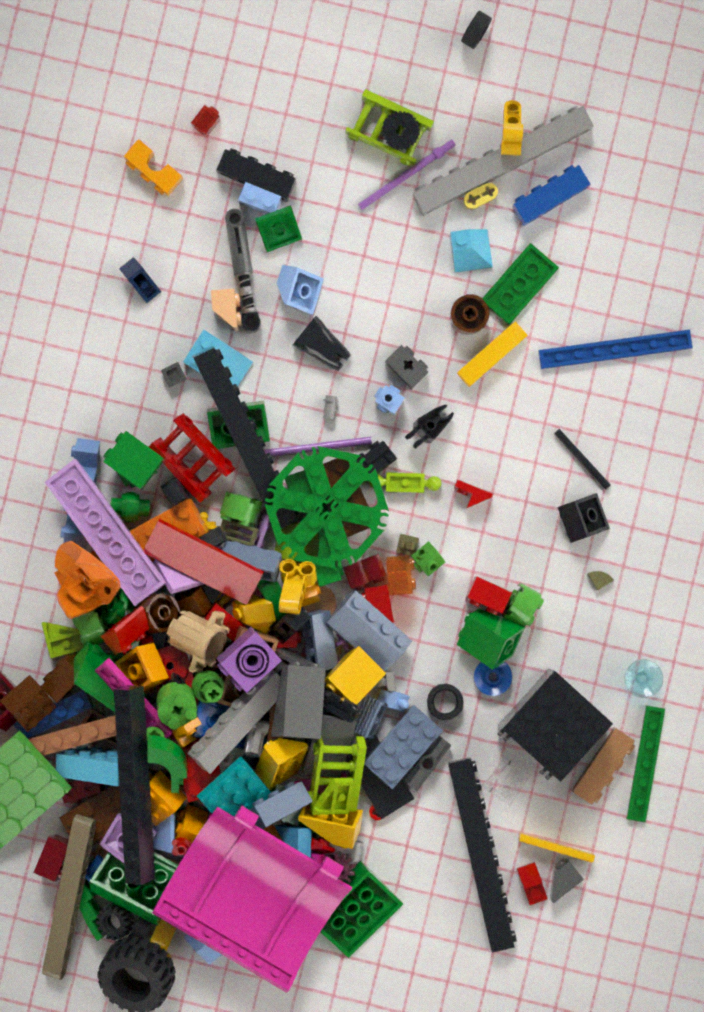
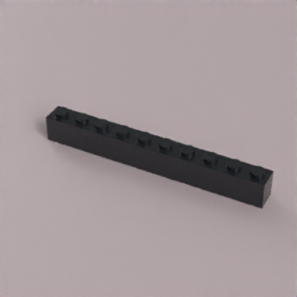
M212 346L192 357L264 505H273V502H266L265 498L272 499L274 497V494L267 491V488L276 490L275 486L269 484L276 478L279 471H274L271 464L274 461L270 453L266 454L263 449L266 444L262 436H257L255 430L258 428L253 418L249 420L246 414L249 412L245 401L241 402L238 397L241 393L237 384L232 385L230 377H232L228 366L224 367L221 362L224 357L220 349L216 350ZM279 508L276 515L280 528L282 529L297 522L296 516L299 515L298 511Z
M126 685L114 689L125 883L143 885L155 879L144 686Z
M470 757L448 762L491 951L494 953L515 948L514 942H517L514 930L511 931L509 923H513L510 911L506 912L505 908L508 900L506 892L502 893L501 885H504L502 874H498L496 869L499 866L497 855H493L492 848L495 847L493 836H489L487 830L491 826L489 818L484 817L483 810H486L484 798L480 799L479 795L482 787L480 779L476 780L474 772H478L476 762L471 761Z

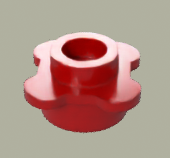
M183 837L174 839L172 841V854L174 856L185 855L191 845V841Z

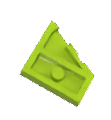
M48 622L41 623L50 658L77 652L84 647L80 640L81 633L79 629Z
M333 778L311 808L312 814H349L354 786L353 778Z

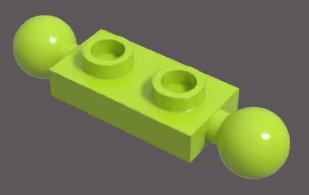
M386 472V478L377 474L381 487L386 486V492L424 493V487L431 491H437L442 485L439 477L431 476L426 480L423 473ZM369 481L370 487L373 488L372 483Z

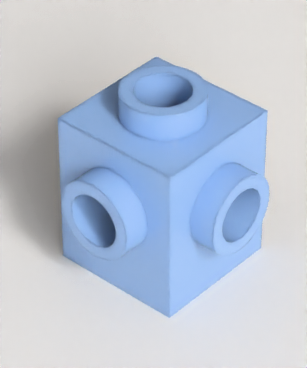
M385 385L383 389L380 387L374 395L377 398L375 403L378 404L376 408L385 414L388 411L393 415L405 397L400 395V390L392 385L390 387ZM389 396L392 400L387 402L385 397Z

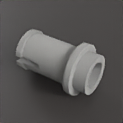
M326 395V398L323 399L325 401L323 418L335 419L336 403L339 401L337 396Z

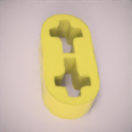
M486 183L468 192L463 201L465 207L473 210L493 201L497 197L498 189L493 183ZM486 188L494 190L492 197L489 195L482 196L486 192ZM469 196H472V198L480 197L475 201V205L467 203Z

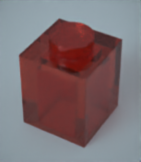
M204 105L191 121L192 127L207 138L221 120L218 115L219 111L212 106L208 108Z

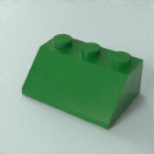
M264 400L246 403L249 412L246 414L249 420L253 418L258 428L255 430L257 436H262L264 442H269L270 437ZM218 408L207 409L212 444L217 449L235 447L236 445Z

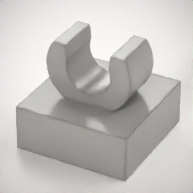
M387 671L386 678H381L377 683L378 687L387 686L388 691H396L394 671Z

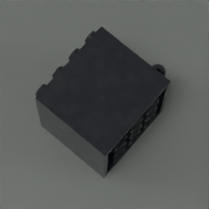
M549 668L498 724L501 730L497 735L500 737L506 732L507 735L503 740L506 742L511 737L544 767L539 771L541 775L548 770L550 773L545 776L547 780L554 776L561 782L613 723L555 670Z

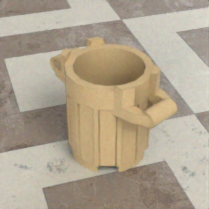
M190 611L179 612L182 614L179 619L173 618L169 625L167 635L170 636V640L168 642L175 648L193 656L191 666L189 667L190 672L200 673L206 665L210 667L215 666L217 662L215 660L221 654L226 643L227 633L229 634L230 631L228 627L223 625L225 613L214 611L208 621Z

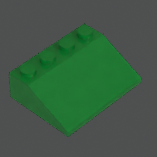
M88 641L74 657V684L115 712L114 691L95 672V669L108 658L114 664L118 660L114 656H108L97 644L93 645ZM149 693L144 694V697H145L146 699H147Z
M108 852L89 881L90 891L158 926L162 919L152 914V911L177 869L178 864L154 852L155 879L143 885L125 883L124 863Z
M362 861L341 879V881L351 886L352 889L341 901L321 930V933L348 958L403 905V902Z

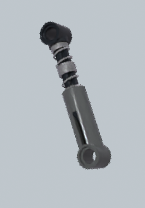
M233 208L227 211L225 221L234 276L239 279L238 286L240 288L238 290L242 298L240 302L243 304L242 326L246 332L255 333L261 327V320L254 306L256 303L253 300L254 289L250 281L252 279L250 274L253 273L245 219L239 209ZM233 215L240 217V221L236 224L230 222V217ZM235 230L239 231L241 247H237ZM249 318H254L257 321V324L252 328L246 325V321Z

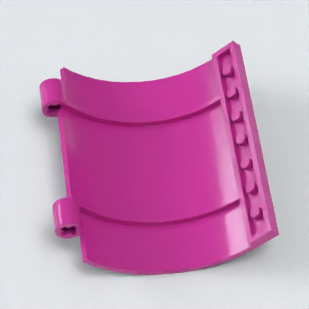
M244 806L239 808L235 817L217 807L182 858L152 914L287 993L317 936L341 901L351 891L352 887L338 879L344 866L327 856L320 864L256 826L255 823L259 815Z

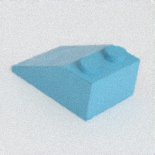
M203 329L183 363L200 373L192 356L214 346L216 350L220 349L224 357L221 362L224 367L228 366L232 377H230L232 385L237 384L239 386L253 361Z

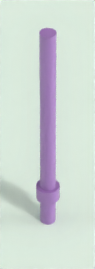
M451 139L441 147L438 146L433 149L432 153L361 201L358 204L360 209H365L434 160H439L445 156L444 153L456 146L455 142Z

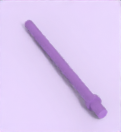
M370 436L266 449L264 451L266 454L270 453L272 457L296 454L298 452L302 453V450L312 452L311 447H315L316 451H319L317 446L336 449L372 444Z

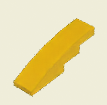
M515 321L457 372L458 376L470 387L528 335Z

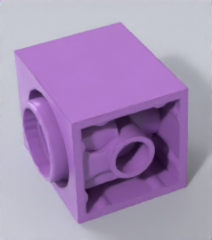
M250 627L217 657L219 661L217 666L226 676L229 674L232 676L230 680L239 691L244 689L247 693L282 660L258 633ZM254 655L251 661H247L248 656Z

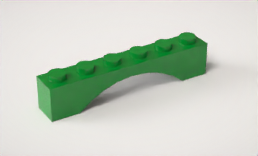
M305 470L290 474L285 478L289 490L312 494ZM322 527L317 532L319 538L318 557L326 559L330 557L331 551ZM336 561L335 567L337 569L315 565L319 587L342 580L341 576L344 573L342 568L338 567Z

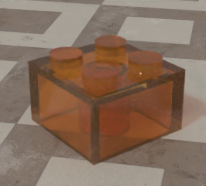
M410 555L386 557L389 596L413 594V590H416V580L411 577V571L415 570L414 559H410Z

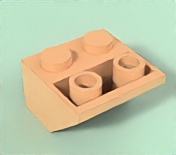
M234 289L211 290L214 314L234 331H239V326H242L240 312L237 313V307H240L239 293H236Z

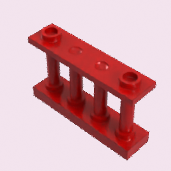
M183 413L173 420L177 427L164 440L160 437L148 447L165 459L162 463L201 503L213 493L209 487L222 474L227 477L236 468L193 424L191 418ZM184 432L191 440L176 454L170 448V444ZM197 446L204 454L189 468L183 462V458ZM210 460L217 469L202 482L196 473Z

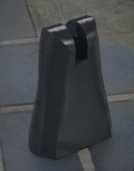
M318 316L312 319L292 345L337 371L342 368L343 364L337 358H334L333 355L336 353L346 361L351 356L346 347L331 333Z

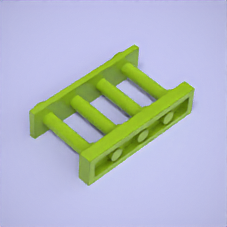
M365 89L362 94V100H364L365 105L354 128L347 127L345 134L355 142L360 140L399 158V162L406 166H410V164L415 165L416 159L412 155L423 132H426V130L431 131L434 121ZM377 106L381 108L382 114L371 137L360 133L371 108ZM396 111L398 113L399 111H402V113L404 111L406 113L409 112L417 118L416 121H419L418 125L421 126L419 127L421 135H418L417 143H414V146L411 145V148H408L405 153L377 141L383 129L382 126L385 118H388V115L391 116V113L395 114ZM402 125L398 126L399 129L396 130V133L400 134V136L404 129Z
M322 736L321 739H317V743L313 744V754L315 757L310 791H307L313 801L309 803L310 809L322 794L317 793L318 786L329 785L333 778L320 777L321 769L349 770L350 776H347V778H353L354 781L349 811H357L367 749L364 736H356L355 744H352V746L324 745ZM323 753L352 754L353 759L349 762L322 761Z

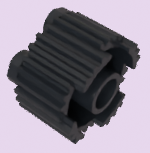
M396 111L395 114L391 113L392 116L388 115V118H385L383 122V130H381L384 133L382 136L385 137L386 144L397 150H407L411 148V145L414 146V143H417V139H419L418 135H421L419 133L421 131L419 127L421 126L418 125L419 121H416L417 118L405 111L403 113L402 111H399V113ZM402 125L403 128L406 127V131L404 132L403 136H400V134L396 133V130L399 129L398 126Z

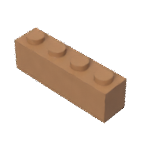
M613 727L571 791L591 805L594 802L598 803L603 795L601 793L605 786L608 787L613 781L614 777L612 775L615 770L619 771L623 766L625 755H630L635 748V745H633L635 740Z

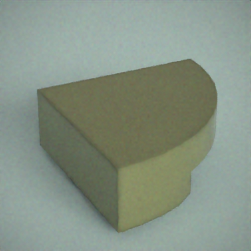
M602 571L588 573L597 590L614 581L609 574Z

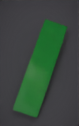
M85 878L79 909L96 941H99L104 936L101 935L102 929L98 930L100 924H96V921L99 920L97 915L100 914L99 911L102 908L94 898L96 894L90 891V882Z

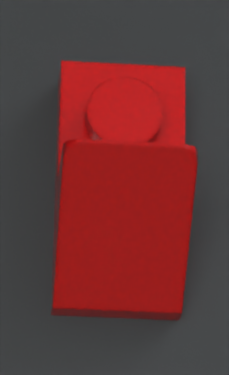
M458 479L454 485V488H457V493L465 496L468 493L471 494L466 509L493 496L490 492Z
M535 862L517 868L529 905L547 900L543 882Z

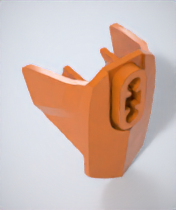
M73 541L64 542L58 547L55 556V568L65 576V580L57 592V598L66 616L72 619L93 611L100 605L111 603L121 588L118 577L106 565Z

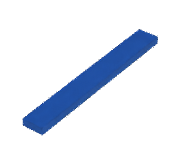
M689 329L538 350L541 369L688 350L692 349L693 346Z

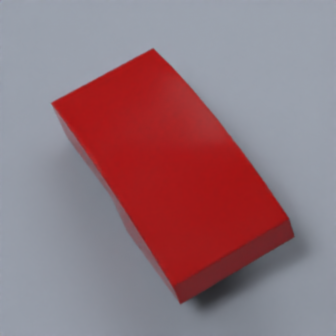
M311 837L312 852L332 853L335 851V848L330 846V842L322 837H319V839Z

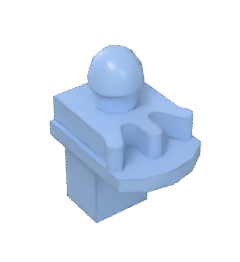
M381 689L378 700L388 704V708L404 713V709L409 707L408 699L410 696L396 691L392 693Z

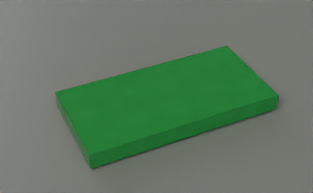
M530 243L482 299L491 311L506 324L510 325L559 267Z

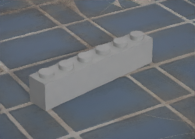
M271 670L247 693L244 691L238 699L233 701L231 707L218 718V721L205 732V735L192 746V749L187 754L203 770L211 774L277 701L280 676Z

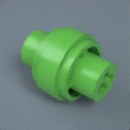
M207 670L194 676L191 688L199 701L215 703L222 697L224 682L216 672Z

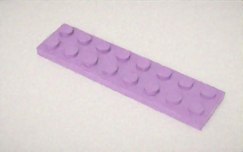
M77 459L72 460L45 481L104 565L118 577L121 588L134 606L140 604L167 583Z

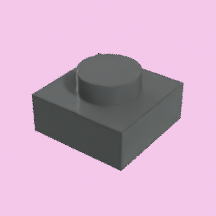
M179 362L161 370L169 388L187 380Z

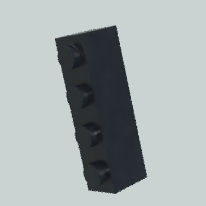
M230 148V151L224 150L216 169L218 174L242 184L247 182L279 195L283 201L288 202L296 183V178L293 177L294 174L283 170V172L275 170L276 167L269 163L265 165L258 163L259 160L252 156L247 158L241 156V152Z

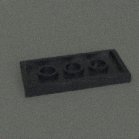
M374 735L373 739L365 738L367 747L365 759L380 743L376 735ZM347 754L346 761L349 762L353 759L352 754ZM364 766L361 786L381 819L414 800L403 779L393 789H390Z

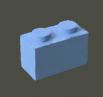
M245 182L238 199L240 204L264 214L278 210L282 200L281 196Z

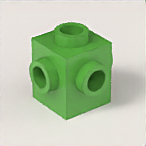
M429 541L411 555L415 560L413 564L420 573L424 571L427 576H430L446 563Z

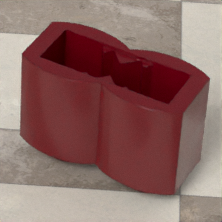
M379 553L343 567L350 588H355L356 591L366 588V583L373 581L376 584L385 580L383 576L387 575Z

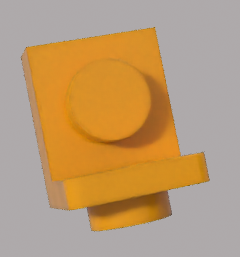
M198 717L172 731L181 748L196 740V738L192 737V734L196 732L195 728L201 724Z

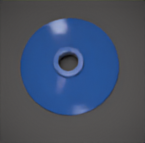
M480 662L474 672V682L477 688L486 695H501L511 685L512 671L506 662L494 670ZM491 673L496 674L495 680H490L489 675Z

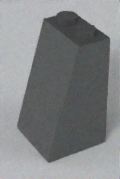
M289 662V665L282 666L271 737L307 740L321 739L326 668H319V664L314 663L301 666V662Z
M323 709L321 736L324 745L350 746L357 719L352 723L346 722L335 714ZM305 739L304 743H307L309 747L302 761L301 768L303 774L312 776L315 757L313 754V744L317 743V739ZM323 753L322 761L345 762L347 754ZM321 769L320 776L340 778L342 770Z

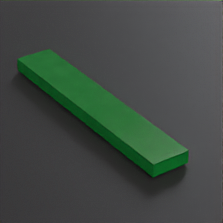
M645 706L626 816L628 820L646 823L665 708Z

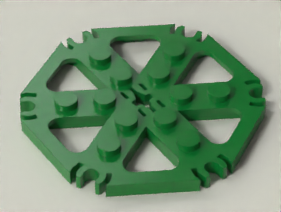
M317 446L319 454H316L315 447H311L313 451L311 456H307L305 450H302L304 459H301L298 452L269 484L275 486L276 490L267 488V491L274 494L272 499L265 498L266 502H273V505L265 504L278 547L285 541L286 544L281 547V550L283 551L286 547H290L292 551L288 555L289 557H292L297 552L296 557L292 559L296 561H309L315 565L337 569L335 561H337L338 567L342 568L341 561L347 559L349 565H352L350 556L354 558V563H356L384 532V530L377 528V526L386 527L387 525L380 522L382 516H389L385 512L381 513V510L389 511L376 469L369 474L368 471L372 469L373 465L371 464L368 468H364L362 463L365 461V458H361L359 463H357L356 461L361 455ZM328 456L347 460L350 464L349 469L332 488L323 465L324 458ZM301 466L304 468L312 494L289 490L283 486L284 479L295 467ZM364 481L372 483L377 498L376 506L369 507L345 502ZM334 499L332 505L330 506L332 511H326L325 513L323 512V514L320 516L319 514L323 510L322 504H328ZM279 508H285L308 514L290 534H284L281 531L276 512ZM342 521L368 526L371 529V534L357 549H352L349 546ZM322 527L331 551L330 557L326 559L310 556L304 552V547Z

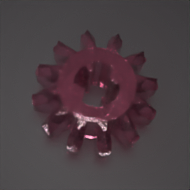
M335 852V859L332 860L344 866L343 872H341L338 879L341 881L346 879L347 882H350L351 879L348 875H355V872L351 871V869L355 868V864H349L352 861L351 857L345 860V853H342L341 858H339L338 853Z

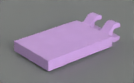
M157 559L154 560L153 564L167 582L165 585L170 594L204 584Z

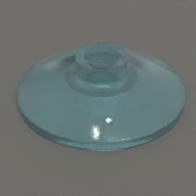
M646 659L637 660L627 668L625 684L633 695L640 698H648L655 695L661 689L663 673L655 662ZM641 675L646 676L645 682L640 681Z

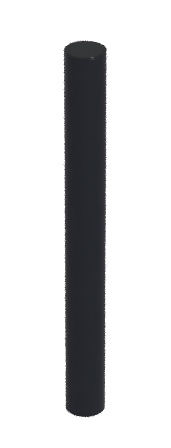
M559 428L554 433L556 437L605 490L609 488L611 484Z

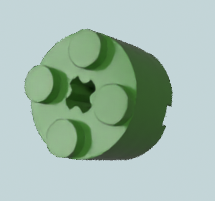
M226 491L220 510V518L228 521L239 520L238 524L254 527V524H257L263 501H258L241 494L235 495L233 492Z
M519 583L517 586L520 588L518 591L515 589L512 591L505 607L507 612L506 614L503 613L502 617L525 627L527 625L530 627L535 619L533 614L536 609L539 610L544 599L541 598V593Z
M101 606L73 618L75 627L79 628L81 633L80 640L84 646L88 641L93 645L105 643L101 636L112 628L110 623L103 620Z
M171 682L159 690L156 705L158 717L163 724L169 726L170 729L176 730L196 718V699L191 687L184 683L182 685L177 684V682Z

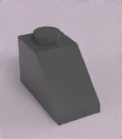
M568 859L566 861L561 860L554 866L556 869L553 870L550 899L553 903L584 880Z

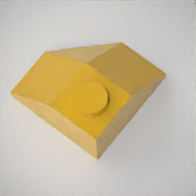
M252 594L247 605L238 600L232 602L233 616L238 621L264 634L270 631V625L276 621L273 604L270 601Z

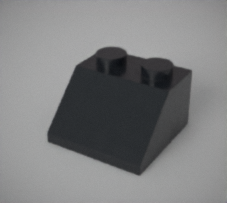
M597 493L557 507L570 543L610 529Z

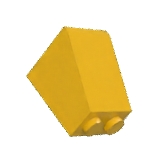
M358 646L348 651L327 675L325 687L329 691L342 696V704L344 699L358 704L386 673Z

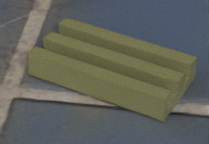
M224 519L220 526L223 532L226 531L251 539L250 542L225 535L227 540L255 546L254 543L255 540L257 541V534L260 529ZM226 524L253 531V534H246L225 526Z

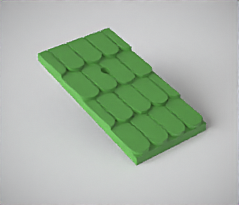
M20 730L0 747V849L72 788Z

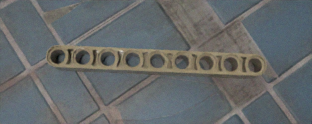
M79 814L74 817L71 826L42 968L43 975L58 980L63 979L67 970L97 824L95 819Z

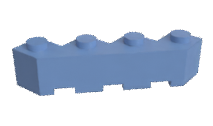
M77 438L76 446L72 445L71 457L79 461L96 485L97 464L100 458V441ZM67 514L65 527L62 526L60 537L64 538L63 543L73 541L86 549L88 541Z

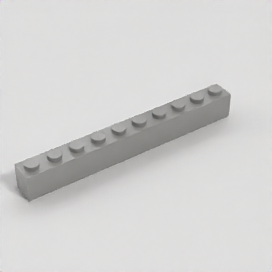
M575 106L567 111L568 114L562 117L560 114L550 119L551 123L544 125V123L537 125L533 128L534 131L529 134L524 132L520 156L501 155L500 145V149L496 151L491 149L485 152L483 157L478 160L476 158L466 162L467 166L461 169L458 166L450 170L449 175L445 177L440 175L432 180L433 183L426 186L423 184L415 188L416 192L413 193V197L422 215L424 216L592 130L594 125L584 106L580 108Z

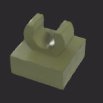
M400 534L396 552L411 556L416 552L419 538Z

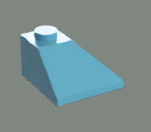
M468 229L450 232L455 273L493 268L487 229Z

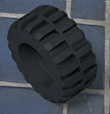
M126 937L118 940L111 945L99 965L97 978L100 989L103 988L104 996H108L109 1001L112 1004H117L118 1008L122 1010L127 1009L128 1012H146L147 1010V1012H151L163 1004L175 982L176 971L175 967L172 966L173 961L171 957L167 956L168 953L165 949L162 950L159 944L156 942L154 944L147 938L143 940L140 937H133L132 939L131 937ZM125 968L141 972L149 982L133 978L127 973Z

